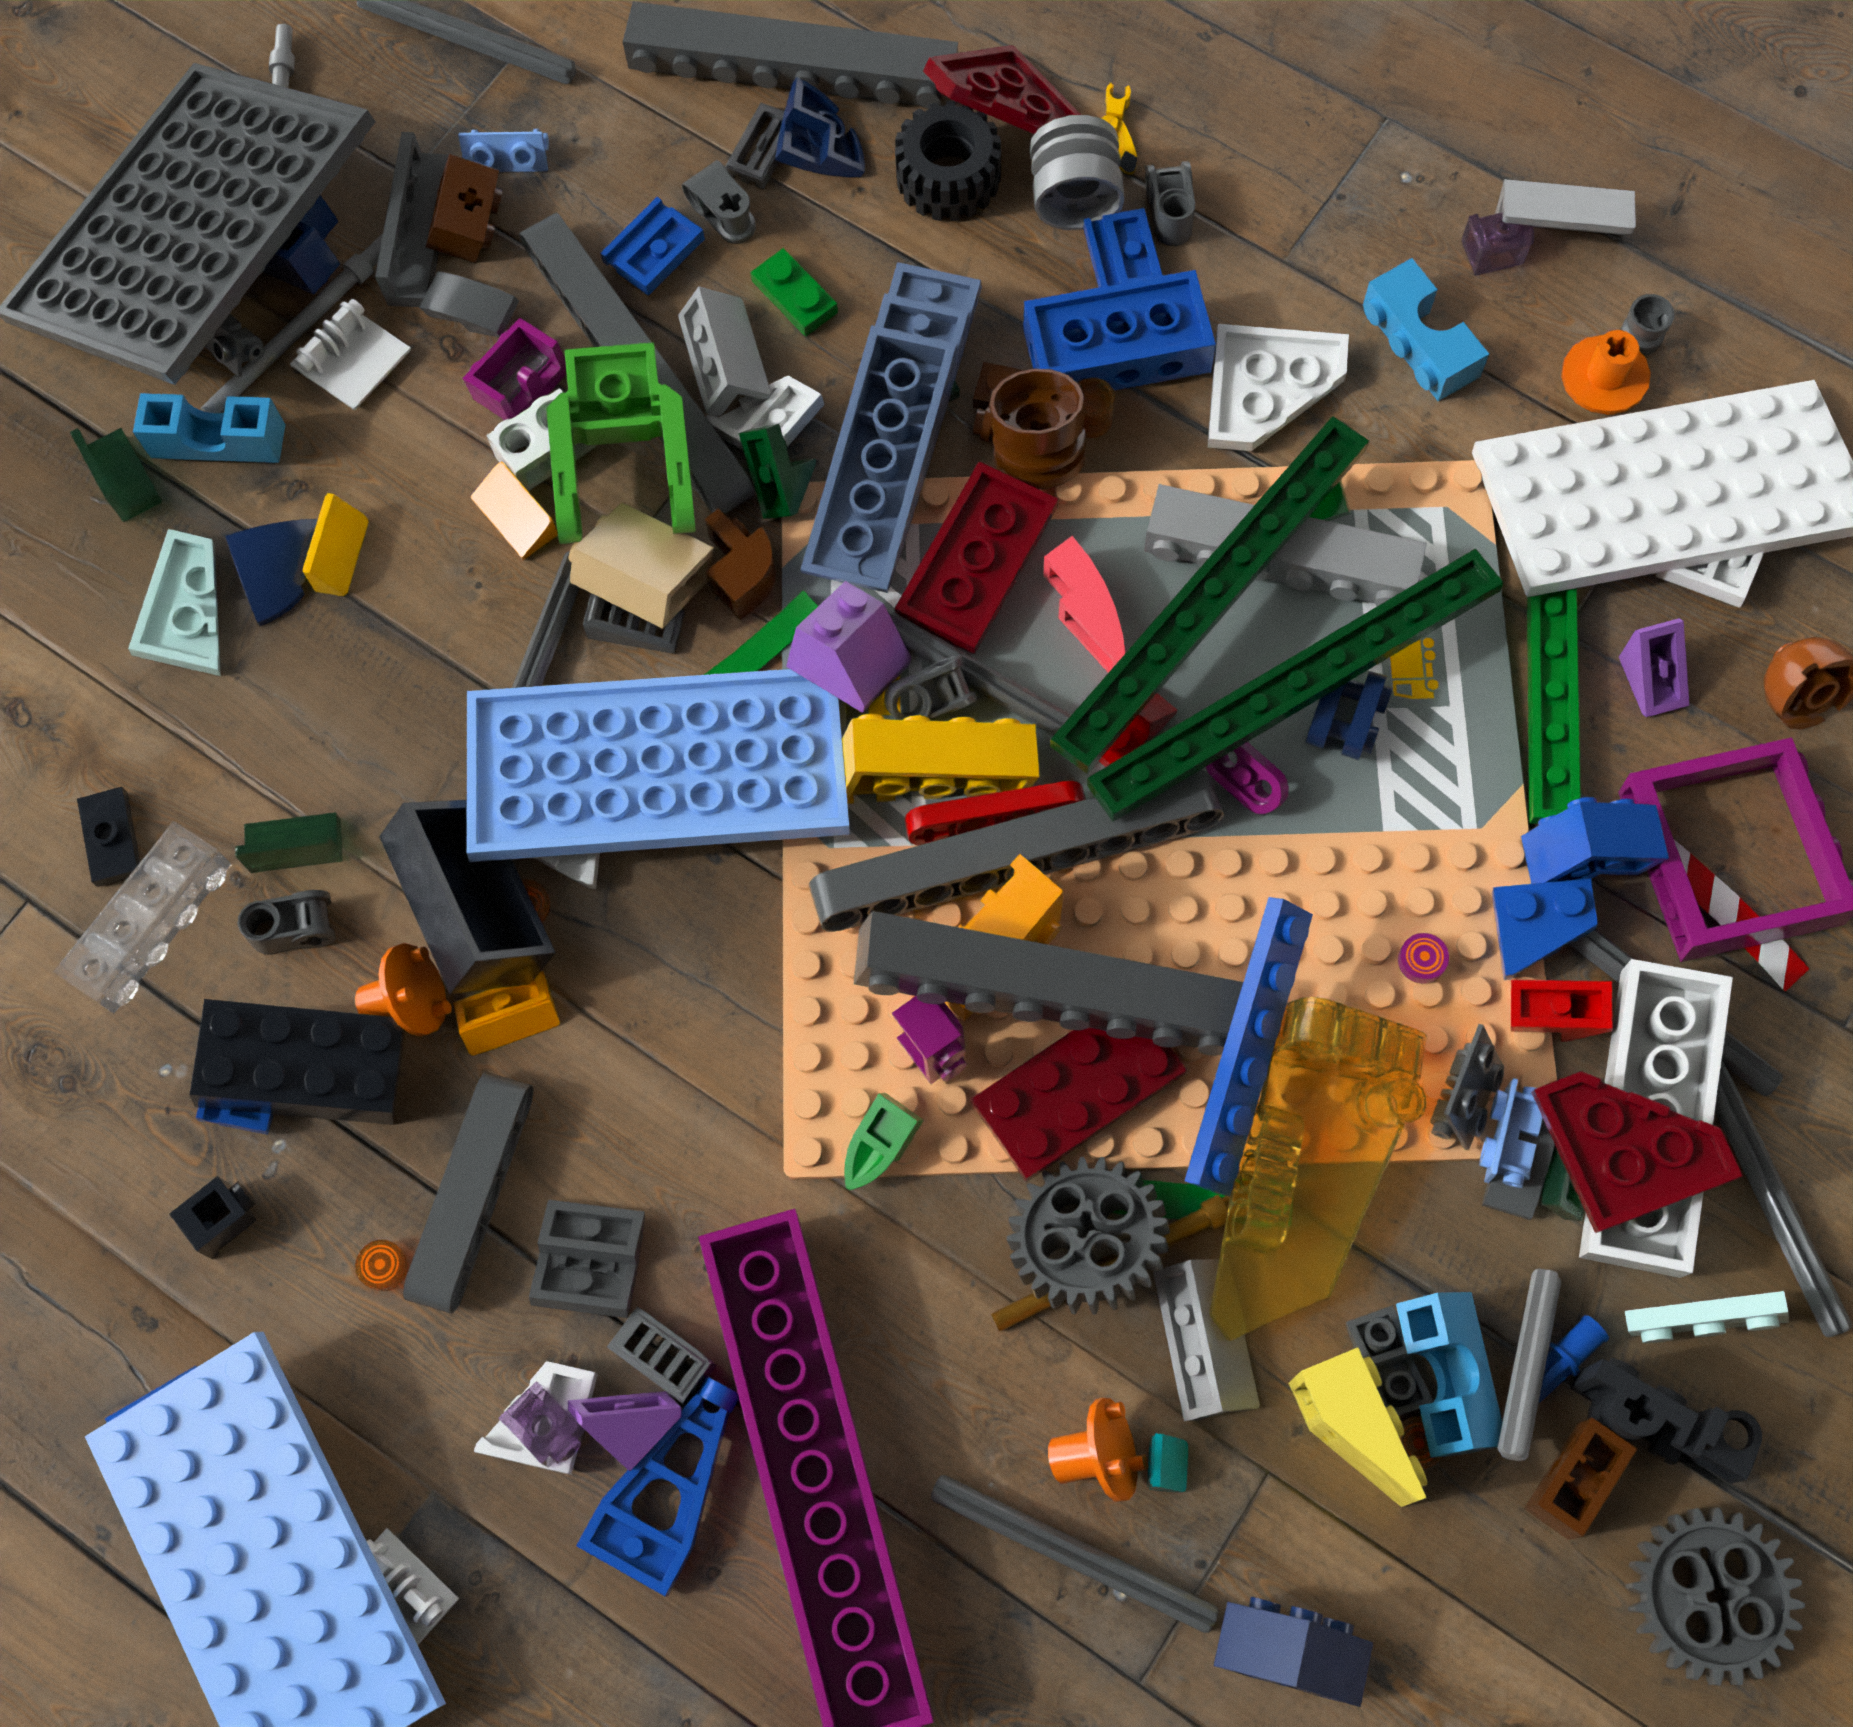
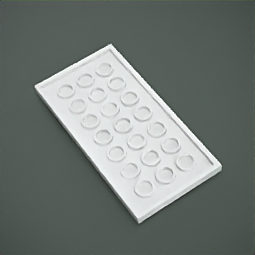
M1815 380L1477 441L1474 443L1472 455L1477 468L1481 471L1483 484L1526 597L1853 536V461Z

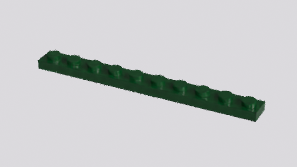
M1332 416L1050 740V747L1088 774L1365 453L1369 440Z
M1475 548L1087 778V786L1112 822L1497 594L1501 591L1504 582Z

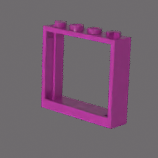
M1792 737L1629 773L1618 791L1620 799H1633L1635 804L1657 806L1669 859L1650 868L1647 872L1680 962L1843 926L1853 917V880L1848 878L1843 866V852L1840 842L1835 836H1831L1825 821L1826 811L1824 802L1818 794L1814 793L1809 781L1807 760L1801 752L1797 751ZM1772 767L1825 902L1707 929L1657 792Z

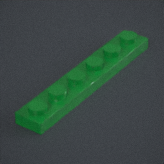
M1577 588L1527 597L1529 824H1538V821L1542 818L1558 815L1568 809L1567 804L1580 798Z

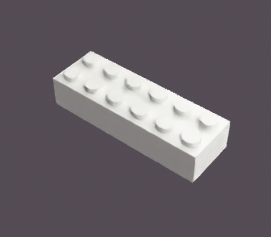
M1631 959L1620 974L1605 1083L1628 1093L1631 1091L1668 1106L1670 1110L1696 1121L1702 1120L1713 1125L1733 977ZM1704 1192L1596 1234L1585 1212L1579 1258L1678 1278L1693 1273Z

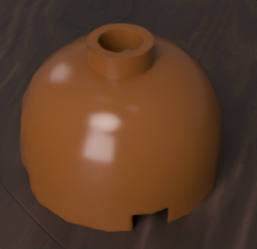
M1809 637L1783 645L1775 652L1763 679L1767 703L1772 711L1790 729L1802 730L1826 721L1818 714L1827 711L1832 706L1840 711L1853 698V655L1837 641L1823 637Z

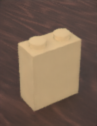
M621 502L608 516H601L595 528L582 538L580 542H574L569 553V561L572 563L570 583L663 629L708 582L706 571L711 568L714 547L685 533L673 534V527Z

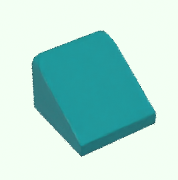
M1155 1433L1149 1440L1147 1487H1149V1490L1185 1492L1188 1468L1187 1441Z

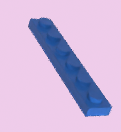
M1268 898L1184 1180L1203 1189L1229 1197L1239 1172L1240 1161L1249 1131L1253 1125L1255 1110L1263 1083L1267 1077L1270 1059L1281 1029V1022L1291 988L1295 982V974L1313 917L1312 913L1285 899Z

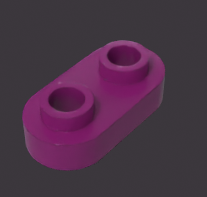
M1249 742L1233 750L1237 756V763H1233L1227 754L1205 767L1214 780L1248 810L1254 813H1269L1280 807L1287 799L1289 786L1285 775ZM1263 780L1269 782V784L1271 785V794L1267 793L1263 789Z

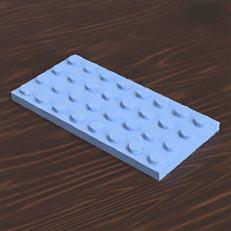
M791 669L467 691V856L469 862L850 835L839 700L836 696Z
M253 1332L85 1436L220 1727H408L446 1704L264 1332Z

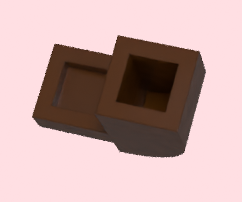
M718 508L705 518L710 540L725 556L706 572L711 591L741 620L768 597L774 586L776 569L772 547L762 527L750 535L746 527L737 518L733 517L729 520Z

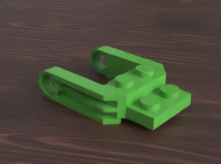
M654 342L565 349L568 391L560 393L546 408L559 543L580 542L583 538L575 445L578 443L589 446L649 441L655 437H662L664 439L673 534L696 532L682 396L666 384L661 385L658 383Z

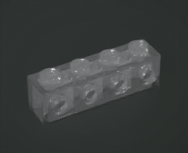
M173 821L53 972L115 1014L120 1006L127 1004L134 997L138 989V983L148 970L163 960L168 951L169 943L177 933L192 923L196 917L198 906L209 892H213L221 886L231 863L216 848Z

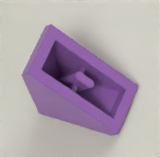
M1678 618L1635 630L1621 652L1619 659L1642 714L1645 717L1689 706L1684 621Z
M666 1391L568 1400V1411L581 1427L628 1471H631L681 1418V1407Z

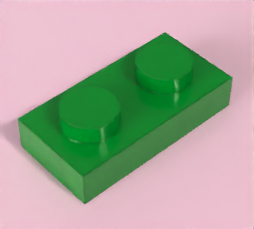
M784 248L750 272L752 282L805 337L838 313V306L835 300Z

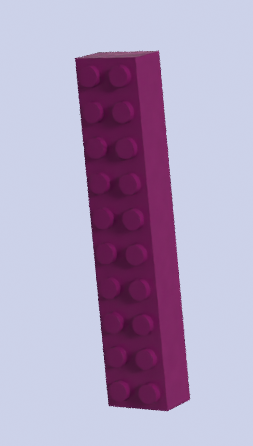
M796 1209L698 1236L822 1726L921 1727L934 1723L935 1719Z

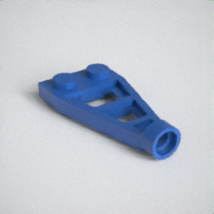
M705 1376L696 1395L681 1410V1418L631 1471L627 1470L601 1499L576 1546L659 1594L668 1597L693 1551L729 1414L732 1413L739 1400L738 1393ZM707 1400L720 1407L719 1411L708 1413L703 1407L704 1402ZM684 1433H692L699 1437L704 1446L696 1470L690 1477H683L667 1468L664 1464L666 1454L678 1437ZM656 1479H666L673 1483L681 1495L675 1523L671 1528L664 1531L658 1530L637 1518L632 1510L635 1498L651 1481Z

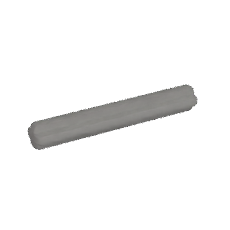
M1538 1268L1531 1275L1497 1447L1501 1456L1508 1460L1521 1462L1525 1461L1529 1455L1561 1286V1279L1558 1277V1273L1553 1270Z

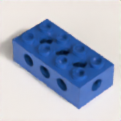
M1196 270L1024 301L1023 331L1032 368L1053 369L1069 375L1080 385L1083 396L1211 373L1216 343Z

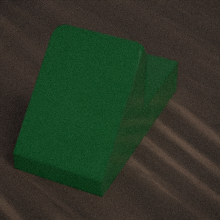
M779 424L752 428L740 432L739 437L763 519L797 514L816 466V458L790 462L787 444Z

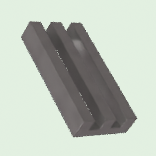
M760 102L725 165L733 179L735 175H738L742 182L749 184L752 180L756 183V187L764 190L779 161L775 160L779 133L759 170L757 168L781 126L784 115L783 110ZM767 117H771L772 120L756 144L757 147L746 166L743 165L742 162Z

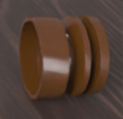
M1035 368L1016 372L997 385L992 391L989 404L991 427L994 433L992 438L993 454L997 470L1037 489L1060 486L1074 478L1084 466L1086 457V434L1083 427L1085 421L1084 396L1080 385L1064 373L1053 369Z

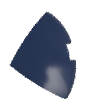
M796 77L785 107L775 160L802 170L831 176L861 177L865 172L864 154L855 130L850 128L845 134V125L836 115L839 108L816 87Z
M318 519L277 522L225 536L245 594L259 626L281 617L292 609L305 595L301 585L306 581V576L302 570Z

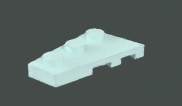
M168 529L128 648L132 656L221 676L215 545L212 539Z
M1784 1291L1625 1311L1628 1332L1631 1336H1641L1642 1343L1673 1340V1333L1694 1331L1695 1337H1708L1725 1334L1726 1328L1747 1326L1748 1331H1757L1780 1327V1323H1789V1313Z

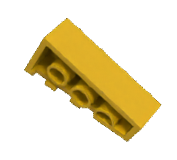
M865 714L858 718H852L842 738L847 804H854V795L876 794L877 802L896 801L897 795L910 791H919L924 796V799H938L953 794L959 788H964V794L967 797L1032 787L1040 777L1036 724H1020L1019 720L1012 718L1000 719L994 723L976 722L975 719L970 717H957L949 721H930V718L926 716L915 715L906 717L903 720L884 719L879 714Z

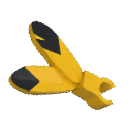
M1110 83L1106 88V115L1101 119L1114 126L1119 138L1118 151L1121 157L1119 169L1123 173L1131 175L1136 170L1137 154L1128 129L1122 121L1124 112L1130 105L1131 89L1128 85L1125 87V97L1116 99L1112 97L1114 85Z

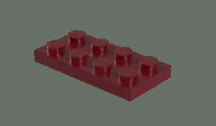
M979 461L894 608L895 613L928 632L975 654L1054 515L1059 499Z
M1093 1028L1073 1030L971 1098V1104L1023 1179L1028 1182L1184 1076L1187 1069L1171 1047L1155 1045L1153 1039L1137 1036L1128 1039H1118L1108 1036L1104 1030Z

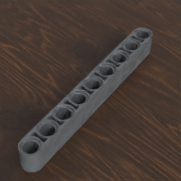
M557 212L519 233L521 242L528 255L593 347L652 343ZM655 348L658 383L661 385L666 384L682 396L691 484L712 513L719 508L726 514L756 496L754 487L741 465ZM658 437L664 445V439L662 437Z
M1200 770L1112 822L1094 797L828 870L815 876L810 881L809 888L822 929L828 932L842 931L862 925L872 911L900 915L1004 886L1014 876V868L1010 864L1019 854L1043 874H1048L1206 830L1218 824L1223 819L1224 812L1208 772Z

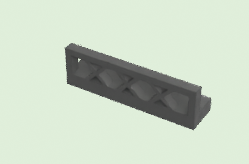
M401 132L375 275L388 306L420 307L435 277L439 255L438 251L426 248L425 246L441 175L449 154L422 153L414 132Z

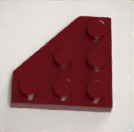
M1014 45L929 57L923 69V72L935 83L936 89L949 99L1033 134L1040 127L1054 119L1069 115H1081Z
M1583 1071L1536 1088L1531 1092L1595 1234L1743 1176L1721 1128L1702 1120L1696 1121L1670 1110L1668 1106L1630 1091L1628 1093L1601 1082L1600 1078Z

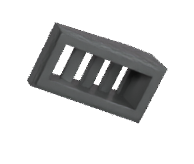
M591 593L583 621V627L588 639L675 654L685 617L683 609L667 623L663 637L655 636L657 626L648 621L645 631H638L641 618L632 613L629 614L626 627L619 626L623 612H630ZM606 609L611 610L608 622L603 621Z
M638 1306L607 1346V1348L685 1406L696 1395L705 1376L709 1377L717 1366L711 1359ZM643 1323L650 1329L633 1352H630L625 1346ZM657 1335L665 1340L646 1364L640 1358ZM674 1346L680 1351L661 1375L656 1371V1368ZM689 1357L694 1361V1364L678 1386H676L671 1380Z

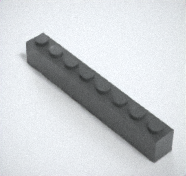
M635 1L632 2L623 38L628 69H635L644 73L658 72L679 75L684 78L697 77L719 80L724 83L737 82L759 85L763 88L776 87L791 89L794 80L798 77L824 94L839 95L848 99L878 100L887 104L917 105L927 109L928 104L937 102L938 106H946V101H952L947 96L941 94L936 89L935 83L923 72L929 57L958 53V42Z
M875 911L870 913L859 929L854 985L869 987L870 992L878 995H894L897 993L917 996L919 1001L927 1004L952 1002L963 1004L967 1010L976 1013H989L994 1010L1012 1013L1013 1017L1020 1021L1050 1020L1060 1022L1061 1027L1069 1030L1099 1029L1106 1031L1107 1035L1113 1038L1128 1039L1137 1036L1153 1039L1155 1045L1162 1047H1176L1179 1045L1196 1047L1200 1053L1213 1056L1222 1055L1243 985L1241 981Z

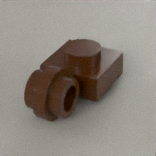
M983 362L973 397V408H978L973 434L980 436L981 441L990 442L994 434L991 427L989 406L992 391L1005 378L1025 370Z

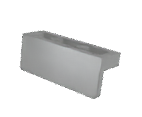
M1504 179L1495 211V223L1616 235L1633 234L1636 226L1635 191Z
M699 286L678 314V318L705 412L721 416L738 394L766 400L771 394V390L743 300L740 297Z
M1226 1259L1188 1260L1163 1268L1162 1271H1154L1184 1422L1197 1421L1228 1412L1258 1409L1260 1404L1229 1262Z

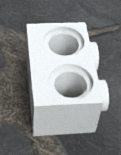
M560 388L550 395L538 398L532 403L530 408L516 417L500 422L494 431L486 435L496 459L499 462L502 461L528 491L552 476L546 408L560 393H563ZM576 444V460L594 449L596 445ZM528 447L523 452L514 453L518 448Z

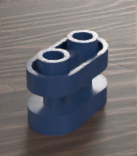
M1369 671L1365 684L1351 680L1320 698L1305 743L1323 749L1327 736L1345 741L1341 752L1343 756L1359 760L1362 752L1371 754L1379 732L1378 727L1371 725L1375 711L1382 714L1385 713L1393 689L1384 685L1387 676ZM1341 696L1359 701L1351 723L1334 718Z

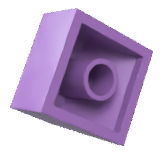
M845 581L796 627L786 667L863 713L910 665L912 658L884 603Z

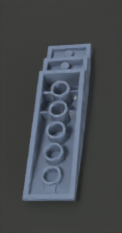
M897 262L889 293H884L875 326L871 325L800 569L801 573L842 583L847 581L855 586L888 593L954 386L982 289L981 280Z

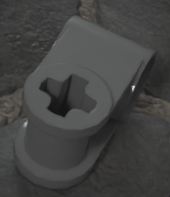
M714 161L681 184L683 193L690 205L710 223L722 239L729 243L738 244L749 240L754 235L756 222L749 211L750 198L720 161Z
M1182 161L1180 166L1155 169L1154 165H1146V195L1148 204L1151 207L1155 235L1161 243L1168 246L1182 245L1192 235L1195 213L1190 162Z
M956 655L937 661L919 672L891 683L885 691L884 705L889 714L897 720H903L906 717L915 715L926 716L931 719L938 715L964 708L975 702L977 696L974 691H969L960 667L963 664V659L961 655ZM905 691H915L918 696V703L915 709L908 713H900L897 708V701L900 695Z
M306 890L290 896L254 901L247 904L238 916L237 925L239 931L257 952L264 955H273L302 948H319L332 944L336 940L335 931L329 926L327 906L331 904V896L329 892L323 890ZM267 920L274 921V925L268 933L255 935L257 927L262 922Z

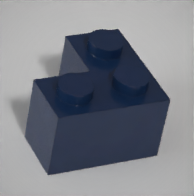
M321 194L314 206L307 211L291 232L288 240L282 244L263 271L313 295L327 282L331 274L340 265V262L324 241L328 233L339 221Z
M1250 1597L1249 1606L1227 1602L1214 1661L1215 1667L1290 1687L1315 1696L1361 1707L1374 1642L1353 1636L1354 1625L1323 1617V1614L1291 1606L1289 1616L1280 1614L1282 1605L1255 1597Z

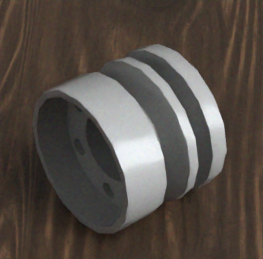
M1069 115L1050 121L1040 127L1033 135L1030 143V158L1032 160L1031 171L1034 176V205L1041 221L1051 227L1062 230H1083L1084 219L1090 218L1091 221L1101 220L1103 215L1119 213L1122 210L1125 197L1123 177L1119 169L1121 161L1118 151L1119 138L1114 126L1104 119L1090 115Z

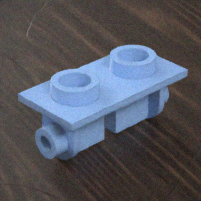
M534 129L533 132H478L477 130H471V133L458 134L462 158L497 169L499 172L548 171L545 150H549V138L547 133L540 132L539 129Z
M1513 1078L1505 1088V1091H1496L1490 1113V1119L1498 1120L1494 1139L1486 1137L1479 1166L1487 1168L1484 1179L1485 1183H1489L1497 1174L1504 1175L1502 1183L1522 1188L1524 1180L1530 1179L1537 1144L1518 1140L1519 1133L1537 1137L1543 1117L1531 1093L1536 1088L1524 1087L1523 1093L1517 1092L1518 1079Z

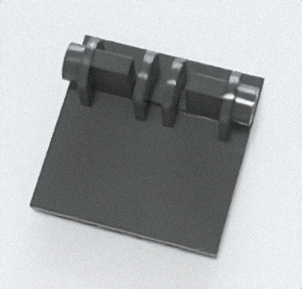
M1478 1024L1472 1043H1466L1463 1050H1457L1449 1071L1451 1076H1447L1445 1081L1453 1090L1442 1089L1440 1096L1444 1100H1438L1430 1119V1123L1434 1125L1431 1131L1432 1134L1449 1140L1452 1133H1454L1463 1148L1468 1151L1474 1136L1479 1137L1484 1131L1488 1117V1111L1485 1107L1491 1092L1496 1093L1499 1090L1504 1077V1065L1484 1025Z

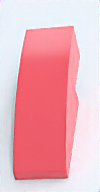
M1071 536L1044 556L1043 577L1062 596L1059 601V620L1109 673L1125 654L1122 628L1115 604L1105 581L1088 554L1075 538Z

